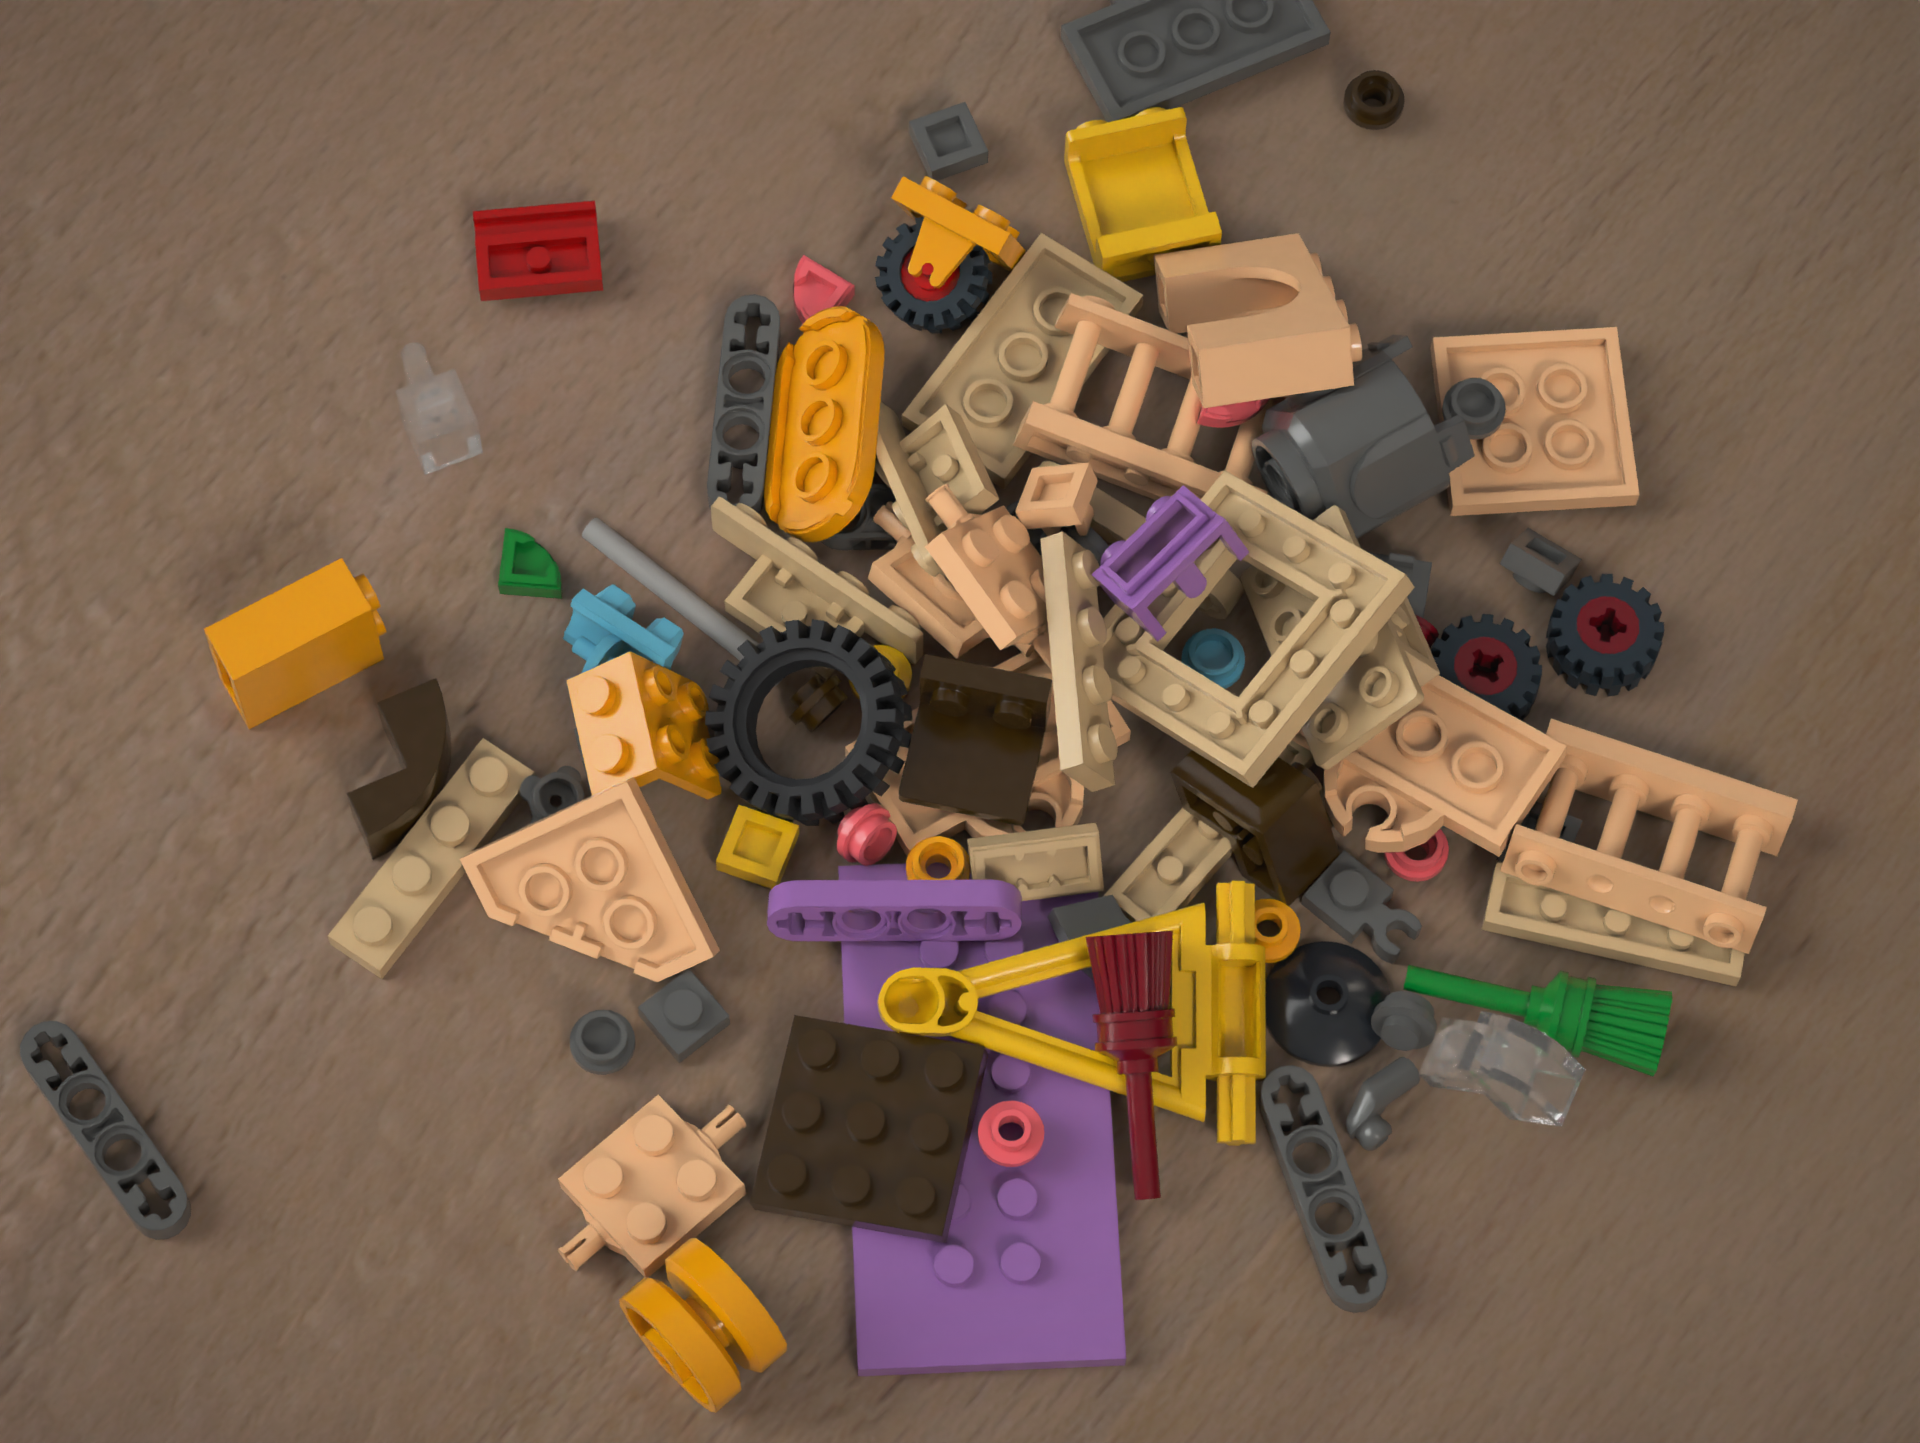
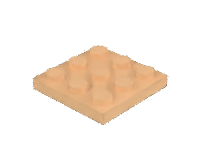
M1617 327L1433 337L1430 350L1439 423L1444 421L1442 406L1446 393L1456 383L1469 378H1481L1492 383L1502 394L1506 407L1504 420L1500 428L1486 438L1470 439L1475 456L1449 473L1450 484L1447 488L1450 516L1634 506L1637 504L1640 494Z

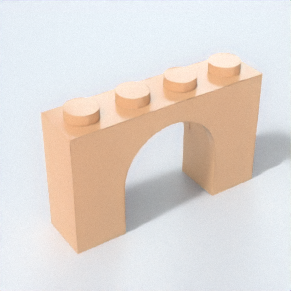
M1299 233L1154 255L1159 313L1168 331L1176 334L1188 332L1192 384L1203 408L1354 386L1353 362L1362 360V344L1358 326L1356 323L1348 324L1347 310L1343 299L1335 300L1331 277L1322 275L1318 254L1309 253Z

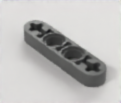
M756 294L744 295L734 300L728 307L724 319L707 479L710 510L711 505L718 497L728 501L726 493L731 489L732 467L743 469L744 494L740 498V503L751 507L758 514L761 512L764 503V485L781 330L779 311L775 304L768 298ZM749 317L760 318L761 326L757 330L756 339L757 351L745 350L746 336L744 326L747 325ZM742 369H752L759 372L765 381L758 391L744 394L732 388L729 383L730 379L736 372ZM744 424L751 426L757 431L759 438L748 449L738 450L731 448L723 439L729 428L735 425Z
M44 1021L34 1025L24 1035L20 1044V1057L29 1076L135 1227L144 1236L155 1240L169 1239L178 1235L187 1226L191 1217V1203L182 1183L75 1032L66 1024L57 1021ZM47 1042H51L56 1048L64 1046L61 1049V1053L67 1066L73 1073L64 1082L51 1062L48 1060L41 1061L43 1055L40 1047ZM83 1067L87 1068V1070L81 1071ZM58 1087L56 1091L52 1090V1088ZM85 1089L98 1090L106 1097L103 1111L97 1117L90 1120L77 1119L69 1112L72 1098L78 1092ZM129 1139L141 1146L140 1160L133 1168L126 1171H116L106 1165L105 1155L113 1143ZM154 1169H158L160 1171L158 1173L151 1174ZM147 1178L163 1200L175 1196L169 1203L172 1214L166 1219L161 1220L155 1213L144 1217L150 1211V1207L137 1185L143 1183ZM131 1188V1190L128 1193H125L123 1191L125 1189Z
M1293 1065L1280 1066L1271 1071L1263 1081L1259 1097L1261 1116L1328 1296L1336 1306L1344 1311L1352 1313L1365 1312L1376 1306L1383 1296L1388 1279L1384 1259L1318 1083L1312 1074L1301 1067ZM1288 1085L1290 1091L1294 1094L1303 1092L1305 1095L1301 1098L1298 1108L1303 1126L1288 1136H1284L1282 1131L1292 1130L1294 1120L1286 1103L1275 1105L1273 1102L1278 1098L1280 1086ZM1313 1120H1315L1318 1124L1306 1126ZM1309 1142L1321 1145L1329 1154L1330 1165L1326 1170L1317 1174L1301 1171L1294 1163L1292 1155L1299 1145ZM1333 1202L1343 1205L1352 1215V1226L1342 1234L1332 1235L1324 1232L1319 1228L1315 1219V1212L1320 1206ZM1358 1240L1362 1242L1363 1246L1354 1247L1352 1252V1259L1359 1274L1371 1273L1373 1276L1368 1280L1365 1294H1358L1353 1285L1342 1287L1340 1283L1344 1280L1347 1272V1263L1342 1251L1352 1246ZM1340 1251V1252H1338L1335 1256H1333L1332 1258L1329 1257V1256H1328V1253H1327V1252Z

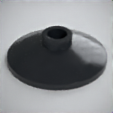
M1321 941L1295 948L1292 954L1278 961L1273 966L1265 981L1266 1027L1275 1042L1289 1055L1311 1065L1323 1067L1341 1066L1361 1059L1381 1041V1037L1372 1028L1371 1018L1375 1007L1390 994V989L1382 971L1367 955L1358 949L1342 943ZM1330 987L1339 993L1341 999L1336 1004H1324L1318 999L1317 992L1321 988Z

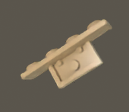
M880 402L876 447L878 459L875 460V470L880 478L892 489L896 498L892 508L899 521L911 532L915 544L911 547L915 560L929 575L936 577L940 573L946 577L925 546L948 528L925 499L942 485L948 484L968 514L981 515L998 501L999 497L959 413L945 404L906 436L897 414Z
M718 497L711 505L712 529L718 535L757 560L725 599L726 612L757 633L770 626H773L780 632L786 631V621L800 620L805 625L811 626L812 619L822 620L834 628H837L838 625L847 628L859 637L865 632L881 644L891 646L902 652L913 665L922 657L923 633L920 630L919 623L907 611L895 605H891L889 608L885 607L869 596L867 588L856 577L845 571H839L837 574L818 562L816 554L805 543L794 537H788L785 540L768 529L765 520L751 507L743 503H738L734 506L722 497ZM825 667L811 668L826 679L835 670Z

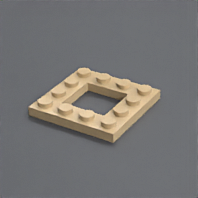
M1224 470L1201 498V501L1215 513L1225 518L1249 551L1243 558L1244 561L1315 603L1239 697L1164 652V648L1237 560L1218 538L1194 561V564L1207 580L1206 588L1202 594L1196 598H1189L1172 582L1147 607L1167 632L1158 642L1116 604L1103 618L1107 631L1106 641L1102 644L1104 669L1109 676L1112 686V700L1254 788L1415 587L1405 573Z

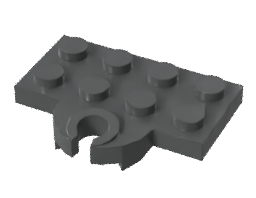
M1110 0V6L1061 25V39L1107 122L1134 117L1139 112L1153 107H1161L1166 110L1176 108L1329 44L1331 33L1313 0Z

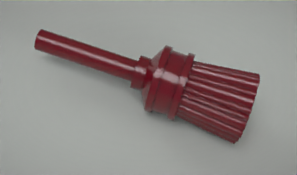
M1173 931L1085 937L1100 1014L1092 1015L1093 1023H1096L1098 1042H1095V1051L1117 1061V1073L1125 1074L1134 1199L1161 1198L1151 1072H1158V1058L1178 1045L1177 1037L1173 1035L1172 1017H1175V1008L1169 1009Z

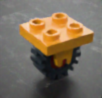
M903 176L891 199L908 216L916 221V224L909 227L906 223H903L896 228L900 234L894 240L887 237L882 244L886 252L883 257L877 256L875 266L880 270V276L875 277L877 288L883 294L881 299L885 305L911 328L919 331L925 329L932 334H942V329L950 328L952 331L958 330L963 327L960 322L966 318L973 321L979 314L976 308L981 302L986 304L990 294L986 291L987 284H992L993 273L988 269V263L993 262L1011 272L1027 251L1017 241L1020 232L1009 226L1011 222L1003 216L979 204L974 213L966 210L967 204L956 197V192L938 181L924 176L919 185Z

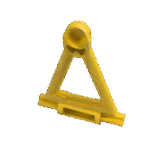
M1245 881L1216 884L1215 945H1206L1205 903L1203 902L959 971L947 968L921 967L904 969L890 976L879 992L877 1004L881 1019L889 1028L897 1033L933 1037L952 1036L1127 1096L1125 1074L1117 1073V1061L1088 1048L977 1011L978 999L1090 968L1091 963L1085 937L1173 931L1170 1009L1175 1008V1017H1172L1173 1035L1177 1037L1178 1045L1170 1050V1076L1151 1072L1154 1106L1204 1122L1206 1115V1079L1217 1081V1143L1229 1146L1256 1144V1081L1266 1078L1265 947L1255 944V884L1245 883Z

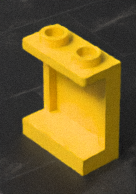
M1153 107L1139 112L1134 117L1112 122L1092 120L1066 133L1064 163L1093 263L1121 282L1156 275L1155 254L1221 245L1222 230L1216 211L1208 212L1186 139L1187 118L1183 107L1168 110L1161 107Z

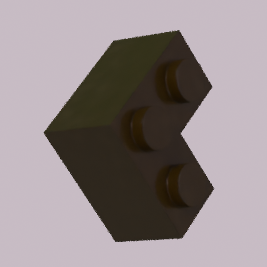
M1193 750L1170 771L1183 809L1230 841L1241 875L1245 879L1287 906H1290L1340 855L1331 829L1334 825L1321 799V783L1311 770L1299 762H1294L1290 765L1278 757L1254 788Z

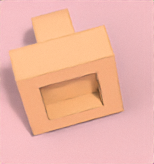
M1090 463L1031 469L1015 511L1026 529L1042 528L1044 533L1050 536L1059 533L1062 526L1075 525L1080 536L1087 535L1094 517V510L1090 505V501L1098 482Z

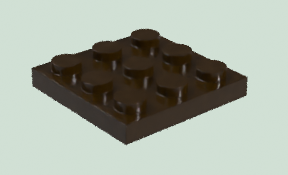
M794 1015L750 1204L755 1210L947 1243L989 1055L985 1046Z

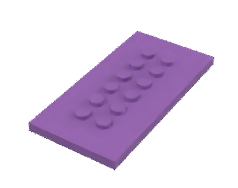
M906 863L838 866L839 880H908L906 876ZM933 863L928 866L926 871L931 877L939 879L947 876L950 869L943 863ZM1098 892L1022 901V924L1020 930L1014 936L1003 940L841 941L844 1023L893 1031L881 1019L877 1004L879 992L890 976L901 970L913 967L947 968L959 971L1060 943L1047 917L1048 914L1056 907L1098 898ZM861 908L850 910L859 913L874 912L870 909ZM923 908L916 909L915 911L931 913L938 912L939 910ZM1082 970L978 999L977 1011L1095 1051V1042H1098L1096 1023H1093L1092 1015L1100 1014L1094 981ZM924 1036V1037H930V1038H936V1039H942V1040H948V1041H954V1042L972 1044V1043H969V1042H966V1041H963V1040L954 1038V1037H952V1036H945V1037ZM986 1048L989 1055L947 1243L852 1227L858 1376L1125 1365L1126 1347L1110 1090ZM1019 1101L1025 1103L1039 1114L1043 1122L1044 1142L1042 1148L1033 1160L1022 1166L1005 1167L998 1165L987 1158L980 1148L978 1142L979 1122L983 1114L999 1102ZM1006 1123L1000 1127L999 1134L1005 1140L1015 1141L1023 1136L1024 1131L1016 1123Z

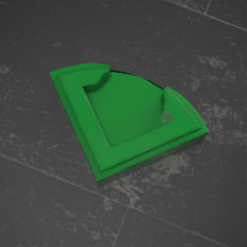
M505 528L498 582L499 593L504 595L562 599L563 590L559 567L548 551L535 542V539L529 534Z

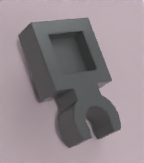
M1345 850L1303 895L1301 903L1350 944L1364 931L1371 937L1372 947L1377 956L1391 964L1397 961L1401 950L1388 940L1386 933L1393 929H1399L1415 940L1422 928L1420 921L1412 913L1402 909L1390 910L1386 906L1392 899L1394 889Z

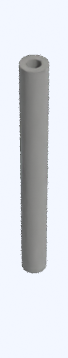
M594 518L585 527L582 538L741 661L744 656L737 648L746 640H749L756 646L759 645L758 642L599 518Z

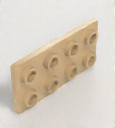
M1331 506L1313 520L1361 548L1345 511L1338 506ZM1252 565L1241 574L1240 579L1270 653L1273 655L1315 602ZM1408 598L1403 601L1301 728L1314 761L1319 767L1329 770L1421 704L1424 700L1421 687L1440 674Z

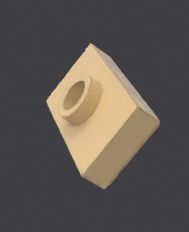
M1096 823L967 839L971 880H1000L1013 884L1020 890L1022 901L1104 891L1099 830Z

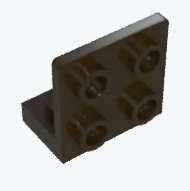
M925 654L920 674V704L899 787V799L906 803L1014 825L1024 824L1051 709L1052 679Z

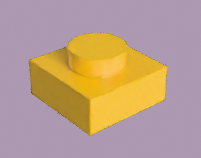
M738 805L716 859V870L772 889L781 882L800 834L799 825Z

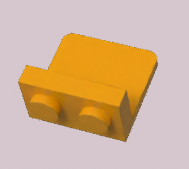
M631 651L566 680L592 795L633 776L639 788L661 779L705 799H711L721 794L722 788L719 773L714 766L720 760L709 752L706 740L710 738L708 727L705 725L706 711H709L708 702L704 692L697 683Z

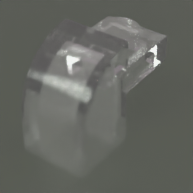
M1481 1011L1477 1022L1442 1017L1419 1075L1431 1087L1484 1094L1509 1119L1562 1127L1586 1069L1561 1044L1545 1033L1515 1019Z

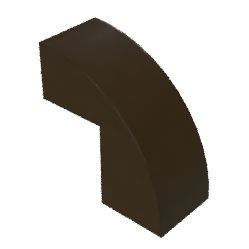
M436 678L377 702L384 731L402 770L347 793L354 820L373 860L388 853L402 842L445 786L451 763V733L442 692Z

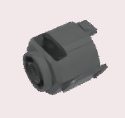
M1392 335L1380 342L1367 344L1368 348L1362 350V360L1353 362L1354 386L1285 396L1286 399L1266 410L1262 425L1264 434L1252 440V452L1260 475L1272 498L1312 521L1331 506L1336 505L1345 511L1356 538H1359L1446 490L1450 484L1449 473L1475 456L1465 421L1459 415H1456L1433 425L1412 385L1395 362L1391 360L1413 347L1408 336Z

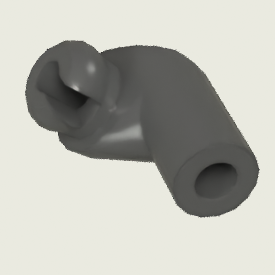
M1399 1057L1362 1083L1345 1122L1349 1137L1351 1139L1357 1138L1365 1150L1373 1151L1377 1149L1392 1134L1391 1125L1380 1116L1388 1104L1419 1084L1420 1075L1412 1061L1405 1057Z

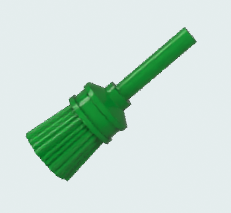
M1408 965L1403 987L1405 991L1524 1017L1523 1025L1536 1028L1544 1051L1551 1052L1554 1049L1568 1052L1571 1057L1579 1058L1581 1051L1652 1077L1657 1072L1673 999L1672 991L1596 984V978H1577L1569 976V972L1561 970L1545 988L1532 985L1530 992Z

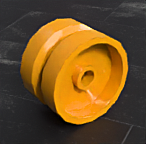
M690 1238L665 1259L667 1279L673 1289L662 1281L644 1277L619 1299V1303L630 1325L665 1371L708 1411L716 1413L741 1391L740 1374L734 1361L744 1369L762 1373L787 1351V1343L765 1307L729 1265L700 1240Z

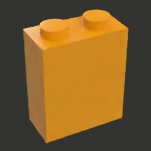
M342 558L204 628L219 678L248 729L384 660L379 636L387 633L377 611L381 607L380 602L367 577L363 573L353 577Z

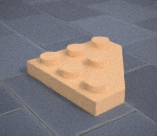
M634 776L478 848L460 859L489 918L510 926H514L517 923L550 936L549 941L596 959L602 956L634 969L633 973L655 982L662 981L714 957L720 951Z

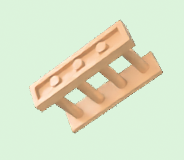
M1071 293L1058 316L1055 328L1074 336L1050 403L1044 405L1032 402L1020 424L1013 446L1063 465L1090 463L1097 478L1154 500L1164 496H1173L1183 485L1201 500L1223 471L1217 472L1198 465L1191 457L1201 426L1197 424L1202 404L1192 384L1188 338L1115 310L1111 303L1095 296L1080 297ZM1097 344L1132 357L1109 425L1104 427L1081 420L1074 412ZM1155 366L1190 379L1167 448L1161 450L1136 441L1135 436L1132 434ZM1285 396L1270 398L1265 407L1255 417L1240 424L1225 471L1253 486L1252 481L1249 479L1255 461L1252 452V440L1263 434L1262 425L1266 410L1286 399ZM1253 486V487L1257 488L1258 490L1264 492L1265 494L1268 493V491H1266V490H1264V489H1261V488H1258V487H1256V486Z
M1551 719L1546 735L1567 746L1566 757L1550 780L1535 830L1518 824L1515 825L1500 872L1518 877L1532 885L1545 886L1705 939L1718 947L1732 948L1749 954L1767 908L1746 900L1759 854L1762 851L1778 856L1793 819L1798 799ZM1575 790L1612 802L1597 850L1559 838ZM1637 810L1674 822L1659 871L1621 859ZM1698 831L1735 842L1721 892L1684 880Z

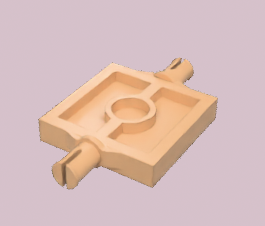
M942 485L925 500L927 503L929 502L948 529L941 532L925 548L1000 651L1015 643L1032 644L1052 673L1042 557L1030 542V536L1026 527L1020 520L1012 516L1004 505L983 515L968 514L949 488V485Z
M887 502L886 506L883 505L877 511L873 521L897 541L894 549L872 563L868 580L896 605L912 615L925 631L958 659L986 638H990V636L952 583L940 573L936 577L929 575L918 564L911 552V547L915 544L911 532L895 515L892 508L893 502ZM1013 644L1026 658L1030 657L1032 653L1037 652L1032 644Z
M657 1095L558 1178L561 1189L583 1211L587 1226L563 1247L558 1249L566 1263H569L570 1267L577 1271L582 1264L602 1247L606 1246L608 1249L625 1256L644 1277L649 1278L665 1264L666 1258L687 1240L697 1237L747 1194L744 1183L724 1164L718 1151L722 1145L742 1128L747 1127L738 1112L736 1113L731 1105H727L721 1113L700 1130L695 1125L682 1120Z

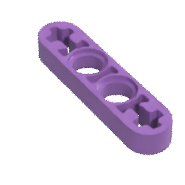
M794 880L774 886L768 896L767 926L769 931L775 936L789 941H995L1014 936L1020 930L1022 924V896L1020 890L1013 884L1000 880ZM861 908L870 909L874 912L859 913L850 910ZM929 908V909H936V910H939V911H938V912L926 913V912H918V911H915V910H916V909Z

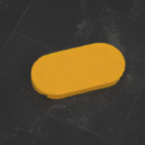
M843 306L824 309L808 318L799 328L804 333L798 338L795 345L788 342L780 355L776 369L764 485V505L770 519L777 523L781 530L802 542L822 541L834 536L845 528L866 501L874 477L884 368V342L880 330L870 319Z

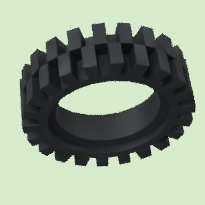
M812 619L811 626L805 625L800 620L786 621V631L780 632L773 626L760 631L759 633L763 639L762 643L756 646L749 640H746L737 648L744 656L739 664L736 666L727 660L721 668L720 672L729 678L724 688L713 684L709 694V698L718 703L716 712L706 711L705 725L715 731V737L706 739L709 752L720 760V762L714 764L720 776L731 783L729 788L751 805L766 814L792 823L793 820H797L805 826H819V819L824 818L833 824L842 821L845 817L843 811L849 808L854 809L868 805L869 803L865 797L872 791L882 796L889 789L890 785L883 781V778L889 769L899 774L905 762L896 755L899 746L909 748L912 734L904 729V721L913 720L912 709L902 699V696L908 694L903 680L893 673L896 668L863 638H860L847 628L840 625L834 628L822 620ZM825 667L838 670L845 674L853 683L860 697L862 709L861 730L854 748L843 762L831 771L817 777L792 779L776 774L765 762L758 748L756 735L758 713L765 697L775 684L787 675L801 669Z

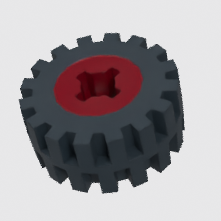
M1602 574L1599 582H1594L1590 575L1581 578L1577 588L1571 584L1564 590L1561 599L1557 600L1550 616L1546 638H1548L1546 652L1548 658L1554 657L1552 668L1559 676L1564 672L1569 675L1566 684L1576 689L1582 683L1587 685L1586 694L1597 696L1598 690L1601 688L1606 689L1607 697L1619 694L1621 687L1625 686L1627 691L1634 689L1638 686L1640 679H1646L1651 672L1661 649L1664 622H1659L1662 612L1658 603L1649 604L1651 593L1644 587L1638 592L1631 589L1634 580L1623 577L1621 584L1613 583V574ZM1610 626H1611V629L1615 632L1616 635L1613 636V635L1609 632V631H1610Z
M1482 614L1480 622H1474L1472 615L1461 618L1458 627H1455L1452 623L1443 630L1441 638L1435 640L1431 649L1433 658L1440 671L1439 676L1523 721L1535 702L1542 677V665H1539L1540 652L1537 645L1529 646L1531 636L1524 629L1518 633L1512 631L1514 622L1506 618L1503 619L1501 625L1494 624V615ZM1479 664L1480 667L1493 668L1494 670L1488 673L1479 670L1476 665Z

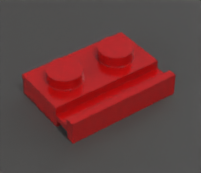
M595 200L473 211L478 286L481 301L603 291Z

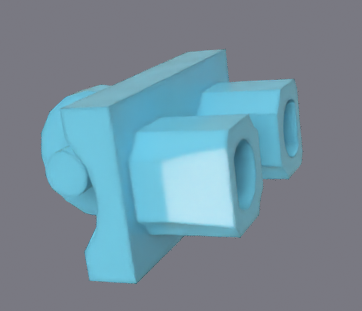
M614 584L608 586L595 596L583 588L572 599L570 607L573 608V614L564 632L563 640L573 645V653L586 660L582 673L630 651L671 670L672 663L680 651L684 635L680 627L665 617L661 619L656 618L646 629L632 620L636 604L633 602L631 595Z

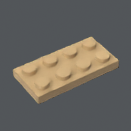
M1041 233L902 413V426L913 432L945 404L961 415L991 482L1005 489L1032 454L1029 451L1013 446L1020 424L1033 401L1042 405L1050 403L1073 339V334L1055 328L1058 316L1070 294L1073 293L1080 297L1095 296L1111 303L1115 310L1135 317L1143 305V294ZM1097 344L1084 383L1108 353L1109 348Z

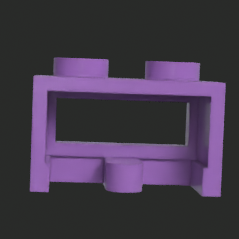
M1183 485L1173 496H1164L1156 500L1147 512L1146 522L1126 541L1120 540L1111 544L1101 557L1100 567L1091 575L1110 599L1158 642L1167 632L1147 607L1172 582L1189 598H1196L1202 594L1206 588L1207 580L1194 564V561L1218 538L1223 542L1228 551L1240 561L1249 551L1226 519L1215 513Z

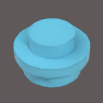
M1212 628L1199 631L1188 639L1182 651L1181 662L1226 689L1237 682L1242 675L1245 653L1240 642L1232 634L1221 629Z

